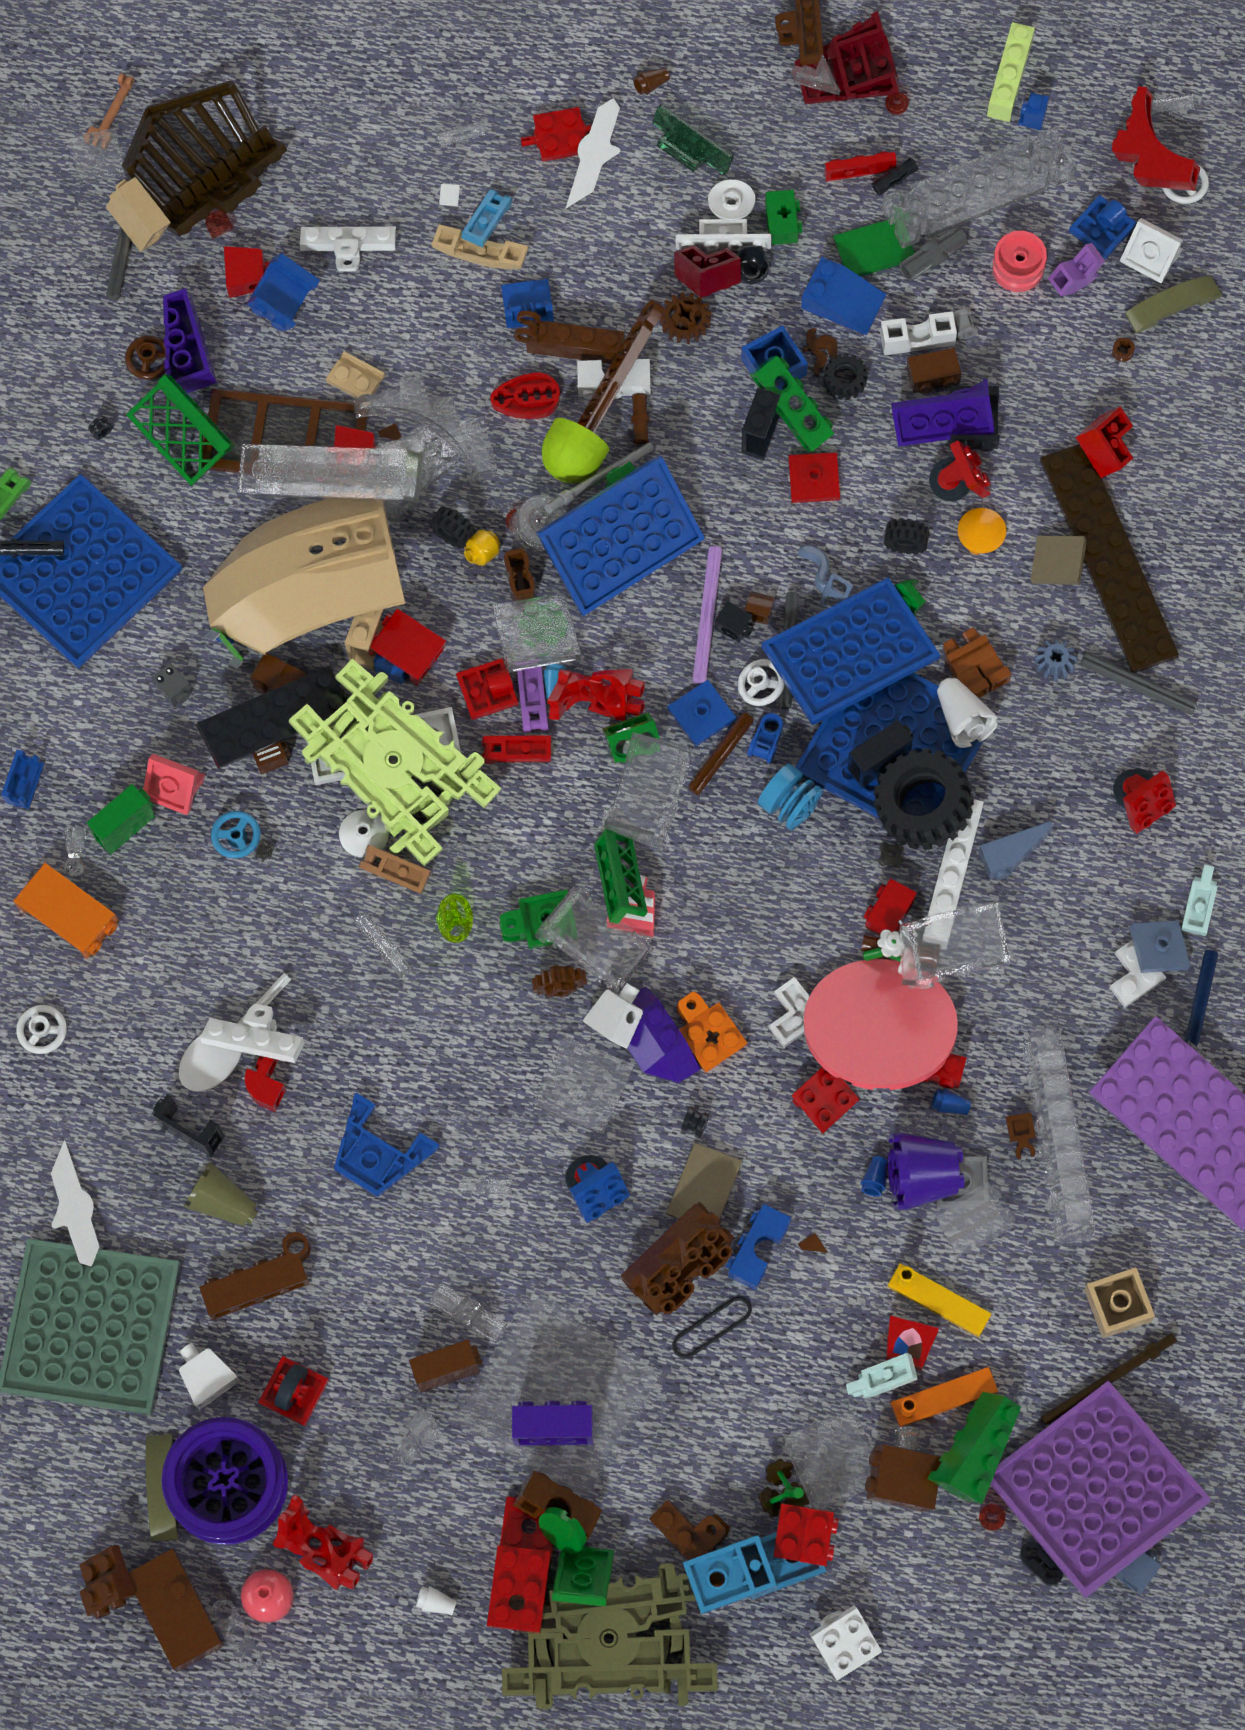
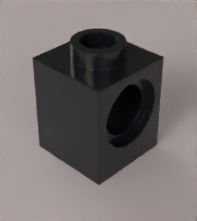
M727 601L715 619V630L740 643L744 637L748 638L753 631V615Z

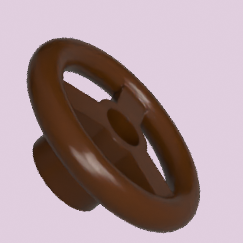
M151 335L142 336L134 340L127 348L125 354V363L128 370L134 376L145 380L156 379L165 374V364L158 370L149 372L150 365L157 359H166L164 340ZM152 343L158 344L163 350H156ZM134 351L137 352L139 359L142 361L141 370H138L132 362Z

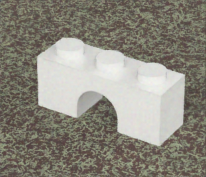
M953 311L930 314L927 321L917 325L906 324L905 318L881 321L880 337L884 355L955 346L957 331Z
M637 359L614 399L635 394L651 395L650 359ZM601 360L577 361L578 396L591 400L605 375L602 371Z

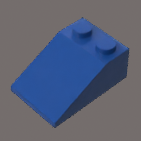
M821 257L802 295L801 309L867 335L882 306L886 293L845 266Z

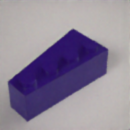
M186 288L164 295V346L166 352L164 364L166 375H171L187 393L216 384L217 379L191 295Z

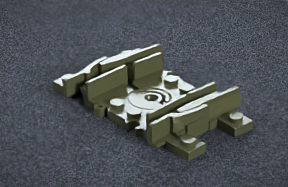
M666 1563L658 1567L659 1577L641 1579L635 1575V1585L630 1588L623 1585V1578L620 1577L616 1583H609L606 1607L552 1601L553 1590L549 1591V1593L545 1594L540 1634L527 1632L529 1667L502 1668V1696H536V1707L543 1709V1711H548L553 1707V1696L565 1697V1695H571L576 1700L577 1691L580 1688L589 1690L590 1699L596 1694H624L628 1689H631V1697L634 1700H640L644 1695L642 1688H646L650 1693H656V1695L671 1693V1680L678 1681V1708H683L688 1704V1692L718 1691L717 1663L690 1664L689 1629L682 1630L679 1618L687 1614L686 1602L696 1601L687 1574L676 1576L675 1566L672 1563ZM519 1595L513 1596L509 1602L513 1610H520L525 1604L524 1598ZM670 1620L671 1630H654V1637H636L635 1633L649 1630L651 1624ZM608 1633L614 1636V1641L610 1644L604 1641V1636ZM669 1636H672L670 1653H681L683 1650L680 1664H665L669 1651ZM547 1639H549L550 1653L555 1667H552L550 1662ZM635 1690L640 1691L638 1696L634 1695Z

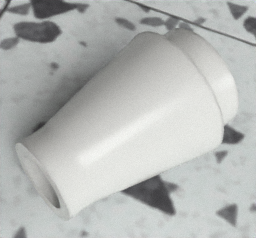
M422 1586L415 1607L421 1608L423 1612L452 1615L457 1600L448 1597L431 1586L428 1588Z

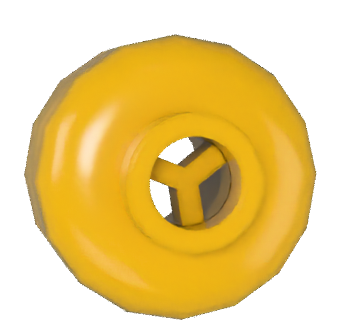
M478 530L466 543L464 556L468 562L484 566L499 554L500 541L492 531Z

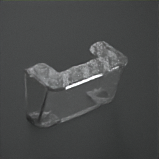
M998 902L975 904L899 925L902 985H908V989L918 987L919 990L934 987L935 982L946 980V975L953 974V977L968 974L967 970L975 968V971L984 969L995 971L1002 968L1001 964L1010 962Z

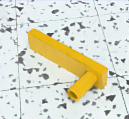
M901 1263L887 1285L893 1291L978 1338L992 1313Z

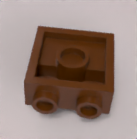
M119 1545L110 1546L79 1564L86 1584V1588L79 1592L87 1616L95 1615L96 1619L111 1614L110 1609L114 1610L127 1604L126 1600L135 1595Z

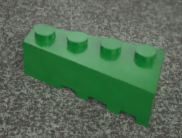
M982 1392L966 1417L967 1424L963 1430H958L953 1437L955 1443L949 1452L943 1453L939 1459L941 1464L937 1471H932L927 1479L960 1499L983 1504L1021 1406L1005 1396Z

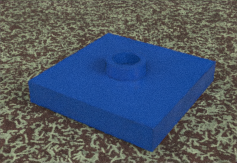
M706 680L667 706L668 711L695 747L736 721V716L709 680Z

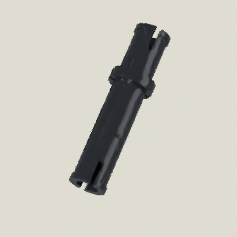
M12 538L11 541H0V555L11 556L12 558L24 555L64 556L65 551L64 540L18 541L17 538Z

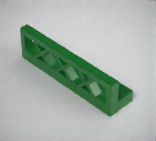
M605 829L594 843L609 922L618 924L627 913L645 917L648 910L632 835ZM617 841L625 842L626 849L624 850ZM620 858L624 859L629 864L630 869H628L621 863ZM625 877L633 884V889L625 882ZM628 897H631L638 907L630 905Z

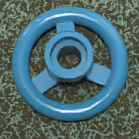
M230 811L221 815L215 821L211 830V841L214 848L221 855L234 859L242 858L252 853L257 847L261 836L260 827L256 819L243 811ZM233 818L241 819L236 827L230 830H219L227 820ZM249 823L253 829V838L251 843L246 846L247 835L244 829ZM236 833H239V834H240V837H239V838H237V839L232 838V836H233L234 834H236ZM219 839H227L232 848L240 850L230 851L224 848Z

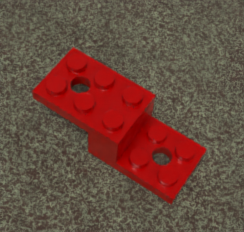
M506 1496L500 1545H497L487 1627L540 1634L554 1545L547 1540L539 1526V1517L544 1511L535 1519L513 1506L516 1497ZM531 1519L537 1523V1529L534 1533L526 1534L523 1532L522 1524L525 1520ZM515 1595L522 1596L525 1600V1604L520 1610H513L509 1605L510 1599Z

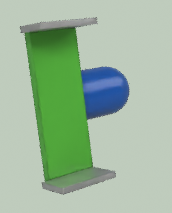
M212 628L205 635L206 638L212 641L217 640L224 644L233 654L234 658L228 663L230 666L237 669L243 663L244 659L231 645L235 640L223 635L215 628Z

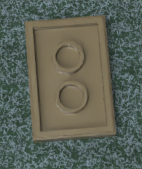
M694 1143L666 1215L679 1219L694 1204L700 1202L709 1212L712 1211L720 1219L740 1170L742 1160Z

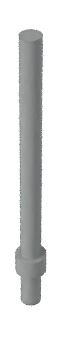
M650 442L644 444L574 488L562 491L557 495L556 499L545 505V510L548 513H552L561 506L566 507L573 503L576 497L606 480L608 472L617 466L622 467L630 461L634 463L652 452L654 449L653 445Z

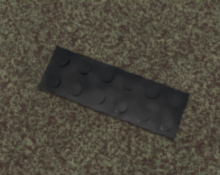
M327 666L197 722L196 727L217 768L220 769L298 735L299 733L289 723V719L306 704L325 721L345 704L347 699L330 666Z

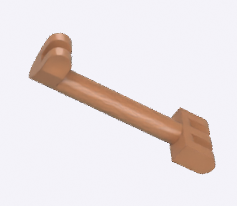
M120 73L117 79L121 87L100 127L97 129L90 126L84 138V142L90 144L93 137H95L92 143L95 147H98L103 140L101 149L105 151L113 139L112 134L107 132L135 81L133 77L128 76L127 78L123 73Z

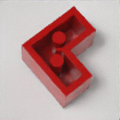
M1121 406L1100 415L1075 437L1100 478L1121 470L1133 459L1121 438L1133 425Z

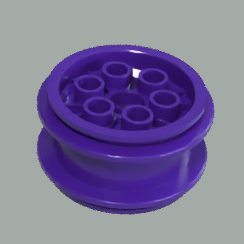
M215 1417L191 1426L173 1443L163 1465L162 1491L170 1512L188 1532L212 1544L233 1545L259 1536L277 1519L287 1497L288 1472L279 1449L262 1429L243 1419ZM222 1441H232L229 1456L224 1455ZM214 1455L220 1456V1464L215 1468L209 1467V1459ZM238 1455H247L245 1465L241 1467L235 1466L234 1461ZM261 1457L264 1466L250 1471L252 1464ZM193 1459L204 1466L203 1473L188 1468ZM222 1475H225L227 1478L231 1477L228 1479V1486L219 1484L222 1482ZM255 1476L259 1477L261 1480L259 1487L249 1489L247 1485L249 1479ZM202 1478L207 1479L208 1485L206 1489L197 1491L195 1489L196 1482ZM236 1489V1491L233 1494L228 1495L229 1492ZM250 1494L261 1496L257 1504L248 1498ZM200 1496L206 1498L194 1509L188 1502ZM239 1500H245L248 1503L246 1510L241 1513L235 1512V1504ZM213 1501H219L221 1503L220 1510L214 1514L209 1513V1504ZM226 1509H230L231 1521L223 1522Z

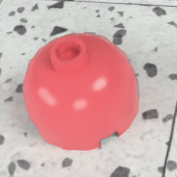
M262 1569L254 1572L245 1580L241 1588L240 1599L243 1609L252 1619L261 1623L279 1621L288 1614L293 1605L294 1592L292 1584L284 1574L273 1569Z

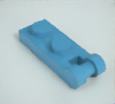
M490 189L462 231V239L483 248L505 212L509 210L513 198L507 195L503 197L498 194V191Z

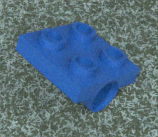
M1099 195L1070 226L1069 232L1085 245L1092 243L1106 260L1133 231L1137 222L1127 216V211L1120 202L1116 200H1110L1109 202Z

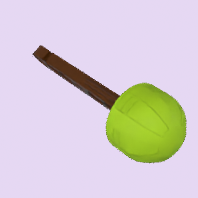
M650 300L643 307L636 319L637 322L632 326L578 423L564 418H555L549 431H547L542 444V461L546 470L557 480L565 483L583 482L597 472L610 449L595 432L650 337L653 327L656 326L663 314V306L655 300Z

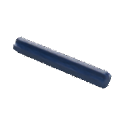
M1214 950L1205 951L1185 1037V1042L1192 1047L1198 1046L1218 959V952Z

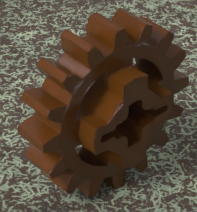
M681 292L680 298L673 294L672 302L664 301L665 308L659 320L660 324L663 325V333L669 332V339L675 336L677 337V343H680L682 339H686L687 344H690V338L699 341V334H707L706 328L711 326V320H709L711 319V311H708V303L702 304V297L694 299V293L692 292L689 297H685L684 292ZM674 310L675 314L671 315V319H669L670 314ZM701 317L700 323L696 326V321Z
M571 965L551 966L550 969L541 972L542 975H535V978L531 979L533 993L538 995L545 994L548 998L567 997L570 993L576 992L577 988H584V985H587L585 970H581V968L574 969Z

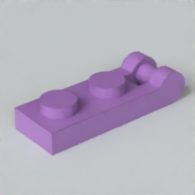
M541 663L518 665L517 675L524 733H531V730L536 729L548 731ZM539 713L540 719L530 720L529 714Z

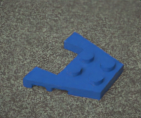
M355 1093L345 1133L342 1137L334 1165V1171L375 1197H379L440 1148V1145L424 1134L419 1133L407 1153L404 1154L362 1128L376 1108V1105L360 1094Z

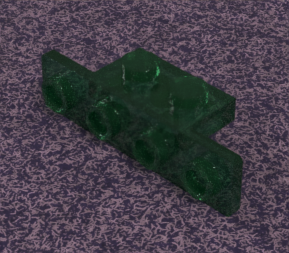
M663 104L657 107L652 123L666 134L659 138L656 146L692 172L708 163L723 175L728 173L734 158L732 154Z

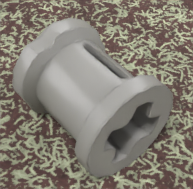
M969 308L960 309L953 313L959 340L971 338L978 333L977 327L973 325L971 319L972 312Z

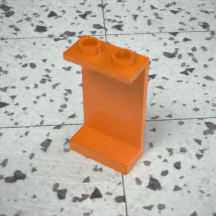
M46 863L42 865L13 901L19 910L32 915L78 949L86 959L90 955H95L100 950L102 940L106 935H112L118 926V919L115 913Z

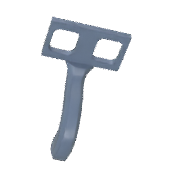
M805 544L800 546L798 555L818 565L815 584L822 594L819 604L828 609L831 607L826 603L828 596L834 598L839 603L847 599L853 584L834 572L831 574L829 581H827L829 561L826 555L812 545ZM834 579L847 586L845 593L833 587Z

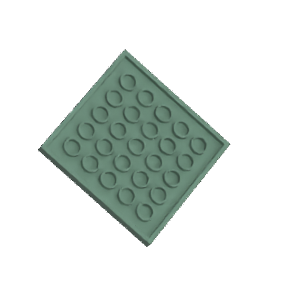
M27 1239L0 1371V1393L152 1416L181 1264L180 1261L98 1249L91 1267L79 1263L74 1245Z

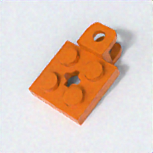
M691 992L679 1000L676 1005L677 1013L685 1023L679 1031L687 1041L696 1061L705 1073L748 1044L719 1002L709 1008L698 993ZM688 1003L693 1004V1005H694V1009H693V1010L688 1009L687 1006H686V1004H688ZM707 1032H716L719 1035L717 1037V1044L706 1041L708 1037Z

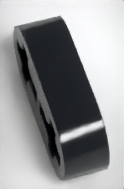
M1027 1542L1023 1545L1019 1554L1021 1562L1046 1586H1055L1060 1583L1064 1573L1041 1545L1036 1542ZM1027 1548L1029 1550L1037 1549L1036 1556L1041 1561L1040 1564L1034 1559L1028 1561L1025 1558L1027 1556L1025 1551ZM1043 1564L1050 1570L1053 1567L1057 1569L1055 1575L1058 1578L1056 1580L1054 1578L1049 1580L1045 1578L1047 1572L1041 1567Z

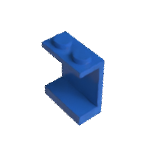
M280 253L270 261L246 305L252 308L251 310L254 314L271 321V325L281 331L289 330L296 324L292 320L307 293L315 289L320 280Z

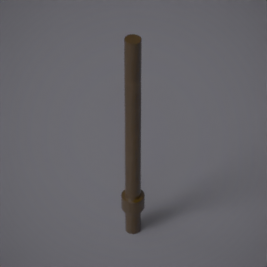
M1170 1333L1156 1343L1151 1342L1144 1347V1351L1040 1416L1041 1420L1045 1425L1049 1424L1068 1412L1107 1381L1112 1384L1149 1359L1153 1361L1161 1356L1160 1352L1177 1342L1175 1336Z

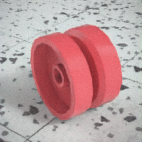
M1013 231L1004 235L997 243L992 263L993 275L997 283L1013 292H1025L1034 288L1043 277L1047 261L1046 248L1042 240L1035 234L1027 231Z

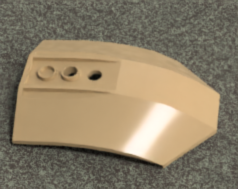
M380 486L331 497L303 506L265 522L243 537L203 586L211 629L215 628L223 635L266 655V652L325 625L356 615L405 604ZM338 540H346L343 545H334ZM320 545L323 547V551L319 554L310 553L313 546Z

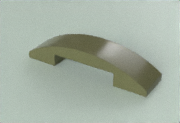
M1212 276L1200 277L1180 283L1151 296L1125 312V315L1137 334L1157 325L1161 319L1196 304L1200 306L1221 298L1222 294Z
M173 1434L146 1436V1490L151 1542L178 1540L177 1520L170 1512L162 1491V1470L166 1456L173 1445Z

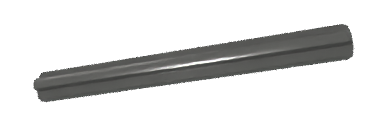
M138 171L144 178L143 172ZM121 226L106 292L108 299L116 301L120 298L131 245V239Z

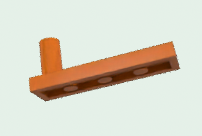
M987 1367L892 1401L890 1405L899 1428L977 1401L982 1392L996 1394L998 1389L991 1371Z

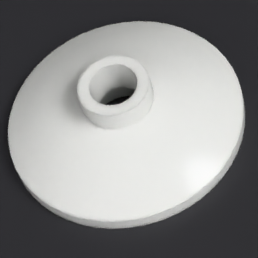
M724 180L717 183L710 190L708 205L717 217L725 220H738L746 217L753 210L755 194L752 188L742 181Z
M358 810L349 814L343 820L339 829V839L343 848L351 855L365 858L367 853L365 849L368 844L382 850L389 838V831L385 830V824L381 821V815L379 814L376 818H370L367 815V810ZM365 827L368 829L365 834L359 833L360 828Z

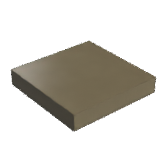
M1037 536L1030 580L1032 584L1080 585L1087 542L1085 536Z

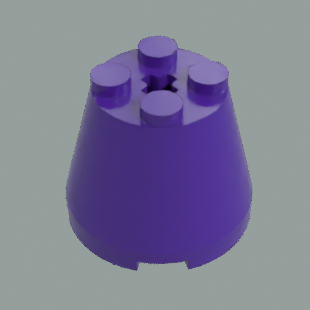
M902 1132L890 1133L888 1139L889 1143H893V1149H890L889 1153H887L890 1192H892V1195H896L897 1200L893 1201L895 1211L909 1210L958 1194L959 1189L964 1188V1174L959 1171V1163L963 1161L961 1147H956L954 1142Z

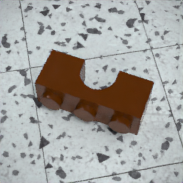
M535 1470L525 1479L513 1506L535 1519L544 1511L546 1506L563 1509L568 1513L567 1517L571 1520L574 1517L579 1521L587 1539L591 1536L602 1512V1509L597 1507L591 1500L581 1498L574 1494L570 1488L555 1483L546 1474L536 1472Z

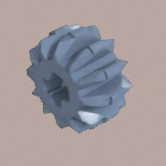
M1056 638L1052 645L1046 640L1043 645L1044 647H1038V655L1035 656L1034 662L1039 664L1036 669L1038 672L1045 671L1043 676L1045 679L1049 675H1053V680L1057 681L1058 675H1060L1065 680L1068 676L1067 672H1074L1075 667L1073 664H1076L1077 657L1073 656L1074 648H1067V641L1060 645Z

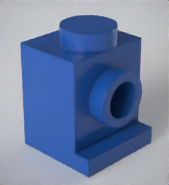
M1031 92L1028 101H1023L1018 125L1041 130L1049 97Z

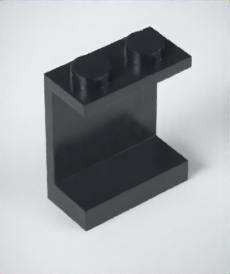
M951 386L950 393L963 388H971L972 386ZM988 386L995 433L987 435L951 434L949 449H951L950 444L956 441H960L965 446L968 445L971 449H979L983 452L998 449L1000 435H998L999 386Z
M757 388L742 428L741 454L765 460L780 420V416L775 414L781 397L780 394Z
M166 1094L164 1099L160 1098L153 1109V1112H155L153 1116L159 1126L207 1156L212 1157L225 1137L219 1124L209 1120L198 1137L171 1120L178 1109L172 1096Z

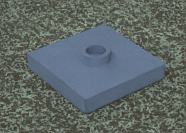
M1179 921L1131 924L1129 930L1141 973L1179 971L1190 968L1191 965Z

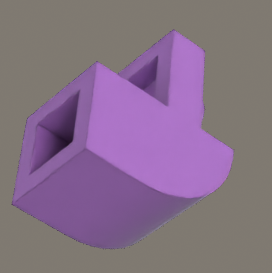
M1092 243L1086 244L1073 260L1060 263L1048 277V280L1061 297L1073 294L1097 278L1098 274L1096 272L1104 264L1105 260Z

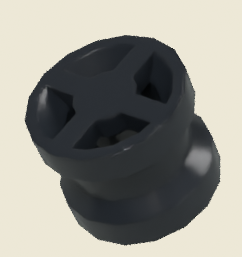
M690 1106L682 1123L681 1130L685 1132L690 1130L694 1132L695 1136L701 1137L710 1114L697 1112L695 1107Z

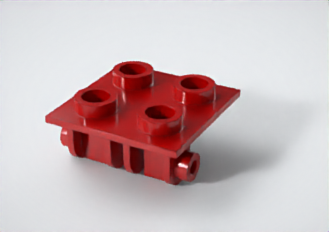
M823 1067L791 1095L793 1104L805 1112L822 1134L860 1100L842 1078L834 1077Z

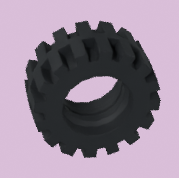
M844 353V356L841 357V354H838L836 359L832 357L829 363L826 364L824 385H826V390L831 392V396L835 397L837 395L840 400L843 397H846V400H851V396L856 398L858 393L864 391L867 382V368L865 364L863 365L861 359H856V355L849 357V353ZM841 370H850L855 374L856 378L853 382L844 384L837 381L835 375Z
M445 506L438 509L429 523V527L433 530L434 534H437L444 542L460 549H464L468 540L476 533L475 526L470 523L469 519L464 518L465 516L460 515L456 510H452L449 507L446 508Z
M902 518L898 519V521L894 519L886 524L884 546L887 549L909 555L911 553L916 555L927 550L929 527L925 526L924 523H919L917 520L911 521V519L903 520Z

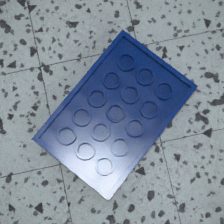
M660 455L536 532L582 616H585L705 539L663 457Z
M889 577L762 642L761 645L763 651L812 726L940 659V653Z

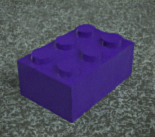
M531 1401L518 1402V1406H512V1440L514 1446L594 1445L592 1405H587V1401H571V1405H560L559 1401H546L542 1406H534V1402Z

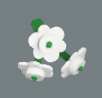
M899 920L898 922L905 932L899 935L896 931L891 933L889 930H883L880 934V939L877 941L879 947L864 951L863 957L866 961L884 956L899 961L901 964L898 973L905 975L907 970L911 971L914 967L916 957L911 947L906 949L902 957L899 956L901 950L906 945L904 939L909 936L912 942L917 945L914 938L918 935L915 932V927H911L909 923L904 925Z

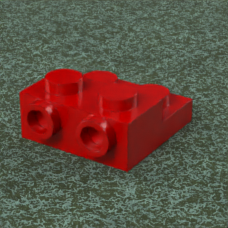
M781 1503L773 1557L826 1566L827 1560H833L835 1545L830 1544L831 1534L837 1533L839 1518H833L834 1511Z

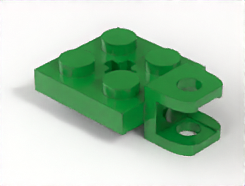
M567 889L518 899L519 909L500 915V930L504 942L511 943L527 940L528 949L578 939ZM544 914L555 917L551 925L542 923L541 920L544 919Z

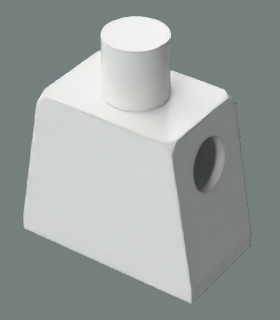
M628 983L625 984L620 995L609 989L606 990L586 1015L583 1022L608 1040L627 1049L643 1014L642 1009L633 1004L640 990Z
M193 1343L181 1349L180 1354L187 1363L178 1370L195 1406L199 1410L240 1382L236 1374L211 1349L207 1348L199 1353Z

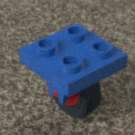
M585 1155L577 1158L569 1165L566 1171V1184L586 1223L599 1218L604 1212L615 1205L621 1204L630 1196L614 1162L607 1164L599 1156Z

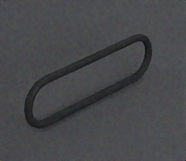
M735 1297L678 1334L672 1343L674 1353L678 1357L689 1358L746 1321L752 1312L750 1302L743 1297ZM735 1301H743L747 1305L748 1312L742 1319L689 1354L678 1352L676 1343L682 1336Z

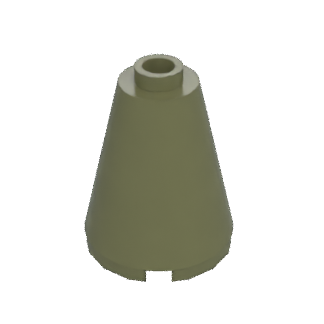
M210 1162L184 1204V1207L189 1210L240 1226H244L246 1222L251 1225L258 1213L254 1209L256 1203Z

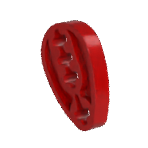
M534 372L512 378L496 388L490 396L491 406L494 410L515 418H545L554 413L559 406V386L551 376L545 373ZM547 390H551L552 398H547V395H545ZM536 391L541 395L539 400H535L534 392ZM523 393H527L529 396L528 401H523V398H521ZM499 396L504 397V404H499Z

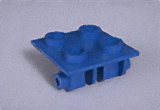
M548 279L501 285L507 329L526 326L517 321V314L520 311L535 312L541 316V321L554 322ZM523 317L527 320H535L531 317Z

